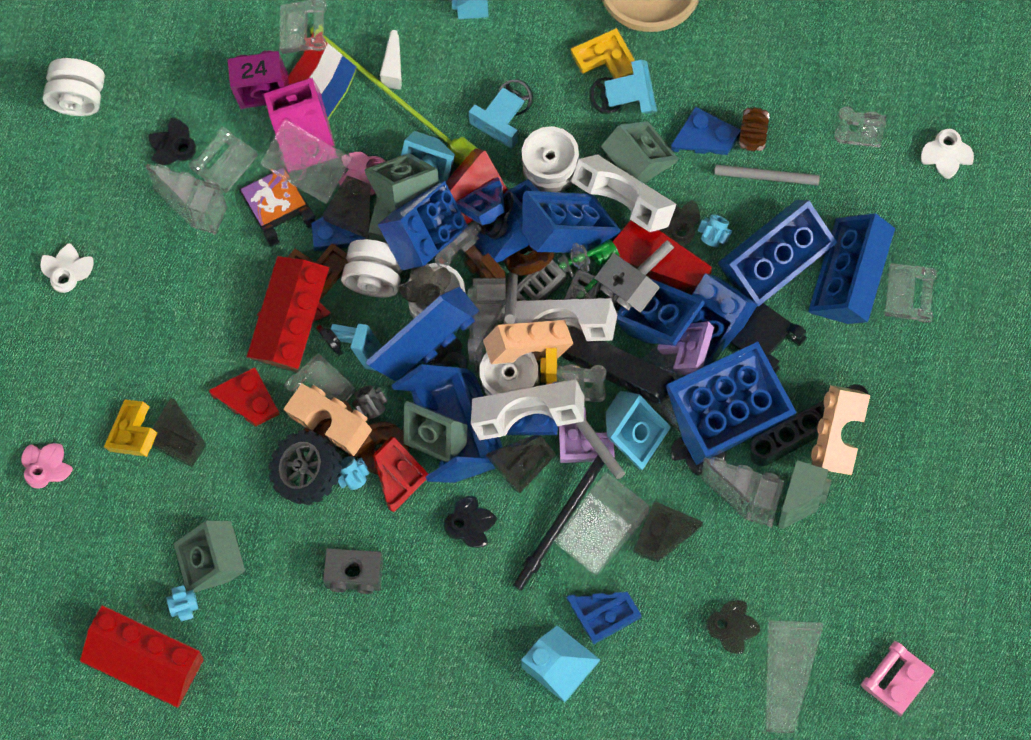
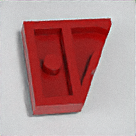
M255 367L209 390L214 399H218L227 405L230 410L243 416L246 421L255 427L280 415Z
M391 436L372 456L387 507L394 513L424 483L426 476L429 474L397 439Z

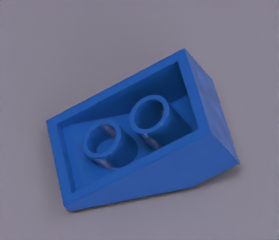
M651 279L660 288L643 311L640 313L633 307L628 311L622 306L617 312L616 321L627 335L640 341L675 346L705 302L695 296Z

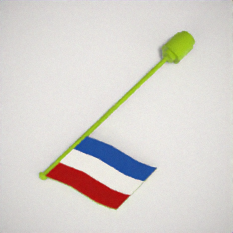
M318 26L311 27L310 33L312 36L304 54L288 76L289 85L313 78L321 92L328 120L347 93L358 69L448 144L447 148L455 154L453 162L456 165L460 166L470 152L477 148L464 137L453 140L449 139L318 30Z

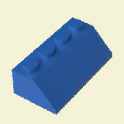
M525 191L523 194L522 233L528 239L530 247L537 252L585 253L608 239L613 242L621 232L620 228L593 194Z
M795 200L720 260L718 265L731 284L745 296L758 304L757 307H759L837 244V241L809 200Z
M876 213L836 218L831 234L837 241V244L825 253L808 312L846 324L868 322L895 228Z
M459 286L440 295L372 355L366 363L369 367L390 379L398 381L417 368L423 361L427 364L438 355L436 349L441 345L445 348L457 338L454 334L460 328L462 331H465L475 323L473 317L480 311Z

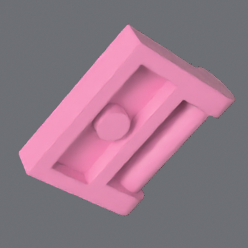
M893 641L889 647V653L872 675L863 680L861 686L901 717L935 671L908 652L902 644ZM899 658L905 662L886 689H881L878 684Z

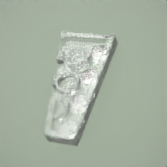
M768 621L765 732L794 733L824 623Z

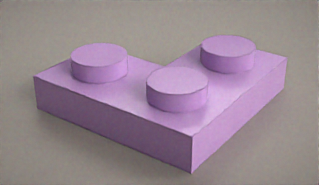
M710 322L692 323L675 346L659 344L657 349L662 355L678 353L673 368L678 375L690 374L703 368L714 327Z
M584 408V418H585V419H586V408ZM572 423L559 426L560 463L593 462L598 454L577 425ZM607 432L596 433L614 457V444L607 437Z

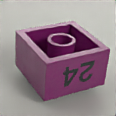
M267 50L256 55H238L235 58L228 59L230 87L240 109L266 105L264 93L289 85L288 73L279 51Z

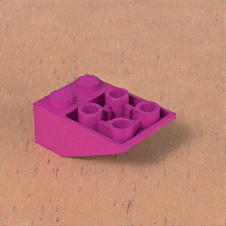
M313 78L264 93L268 113L289 174L338 158L321 92Z

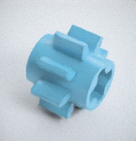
M712 214L710 218L705 217L704 220L702 219L697 230L703 233L701 240L713 247H718L720 243L725 244V242H728L732 230L727 228L729 221L715 214Z
M348 456L339 461L341 473H338L337 478L341 488L348 486L350 490H356L366 483V475L369 472L362 458L356 461L353 456Z
M184 585L172 588V596L166 597L171 616L178 615L181 621L194 618L192 612L199 609L194 590L186 591Z

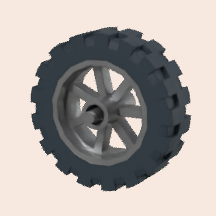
M305 430L298 431V434L291 433L287 436L286 440L280 441L278 444L279 448L277 451H273L271 456L273 460L269 463V470H271L269 478L270 482L274 483V490L280 493L281 497L300 505L301 503L312 505V502L318 503L322 501L323 496H328L333 491L331 488L333 485L336 486L339 480L337 478L338 473H341V466L339 465L341 457L336 452L337 447L335 444L322 435ZM310 450L305 459L303 452ZM317 453L318 461L312 462ZM300 477V486H296L294 482ZM308 477H312V479L307 483Z

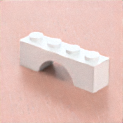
M599 155L578 160L571 180L573 184L589 194L602 195L621 202L630 209L632 213L630 220L649 232L669 226L676 203Z
M611 298L516 301V319L513 324L565 320L567 325L579 328L584 333L586 341H612L617 313Z
M574 379L473 398L471 425L479 440L506 436L508 430L516 421L531 414H545L551 417L557 426L583 422L584 394L577 380Z

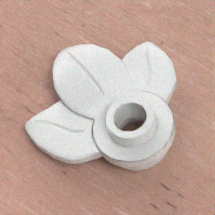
M953 129L940 131L934 141L924 146L921 154L922 164H936L937 171L946 179L956 174L960 164L972 165L974 159L971 147L963 143L960 135ZM949 140L952 142V145H946L944 141Z
M67 244L60 250L56 258L43 255L41 270L45 276L50 278L51 285L56 291L66 293L76 286L77 281L89 276L93 269L94 261L93 257L79 258L75 248L71 244ZM63 278L69 279L68 282L64 284L60 283L61 279Z

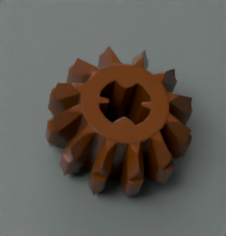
M757 107L744 110L739 145L742 149L755 152L762 151L765 148L769 123L768 110Z

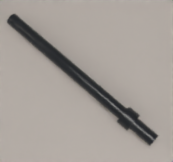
M597 455L532 556H528L522 566L524 568L513 583V586L518 590L522 591L532 574L538 572L542 566L540 562L605 463L599 455Z

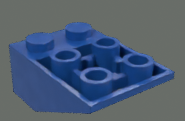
M529 179L503 194L505 197L508 192H511L514 198L512 210L507 218L508 229L503 236L498 239H492L488 235H482L478 226L469 237L470 241L483 256L489 253L497 263L529 245L528 239L522 233L523 194L525 191H539Z
M445 181L440 182L394 210L378 224L401 270L425 266L468 227Z
M706 273L692 296L702 299L705 304L691 322V324L710 322L714 327L703 367L715 361L744 328L758 305L718 276Z

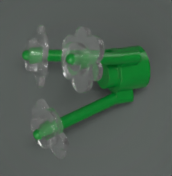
M610 239L589 251H586L583 245L579 246L578 243H574L573 249H571V258L567 260L565 253L561 252L563 257L558 258L560 262L558 266L563 269L564 273L569 271L571 277L574 278L570 267L571 264H574L578 269H582L586 273L589 271L590 256H593L595 262L601 266L602 264L605 265L613 253L619 257L620 255ZM595 277L585 288L574 282L571 284L574 290L573 295L576 299H593L588 292L598 283Z

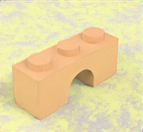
M565 320L497 325L483 339L491 364L511 363L529 352H533L536 360H541V357H546V348H557L558 359L573 345Z
M301 383L283 410L291 419L311 431L314 430L320 421L328 418L332 419V423L325 435L337 447L355 456L372 431L366 423L368 418L357 410L353 412L346 410L347 406L335 397L332 400L326 398V393L315 385L309 388Z
M830 385L829 392L824 397L825 410L823 418L818 423L819 436L817 444L812 449V465L829 469L832 472L852 475L858 448L842 442L841 430L850 421L864 422L870 395L859 390Z

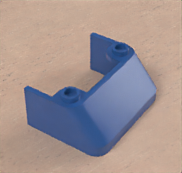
M421 364L392 384L393 390L411 391L415 404L467 424V445L449 462L440 460L439 468L426 476L427 482L456 483L496 469L505 463L506 454L500 438L479 440L471 425L472 399L483 397V393L476 376L470 370Z

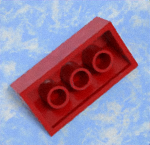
M277 256L247 358L298 373L329 267L303 259Z
M101 605L88 629L80 659L81 663L176 708H179L204 661L200 651Z

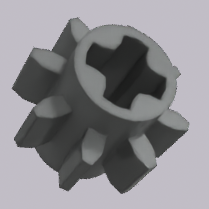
M367 385L355 393L357 400L352 402L357 411L372 419L384 412L385 406L383 403H386L388 400L380 387L374 389L372 385Z

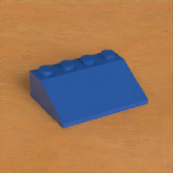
M759 342L666 385L683 441L696 465L779 425L797 413Z

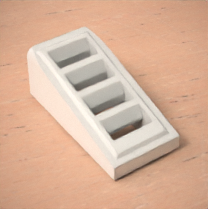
M392 30L380 72V79L388 88L401 89L399 35L396 30Z

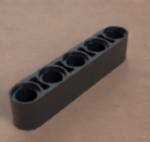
M570 327L569 333L573 345L561 357L634 394H639L655 404L660 405L668 394L666 385L675 381L668 372L607 342L586 341L584 333L580 329Z
M854 384L847 387L848 389L859 390L868 394L867 389L862 385ZM824 400L755 437L751 443V461L757 466H767L817 439L819 436L818 423L823 418L825 410ZM810 421L816 427L814 429H807L803 426V423ZM782 434H788L792 437L793 440L790 442H784L779 438V436ZM766 447L769 453L761 455L756 451V448Z

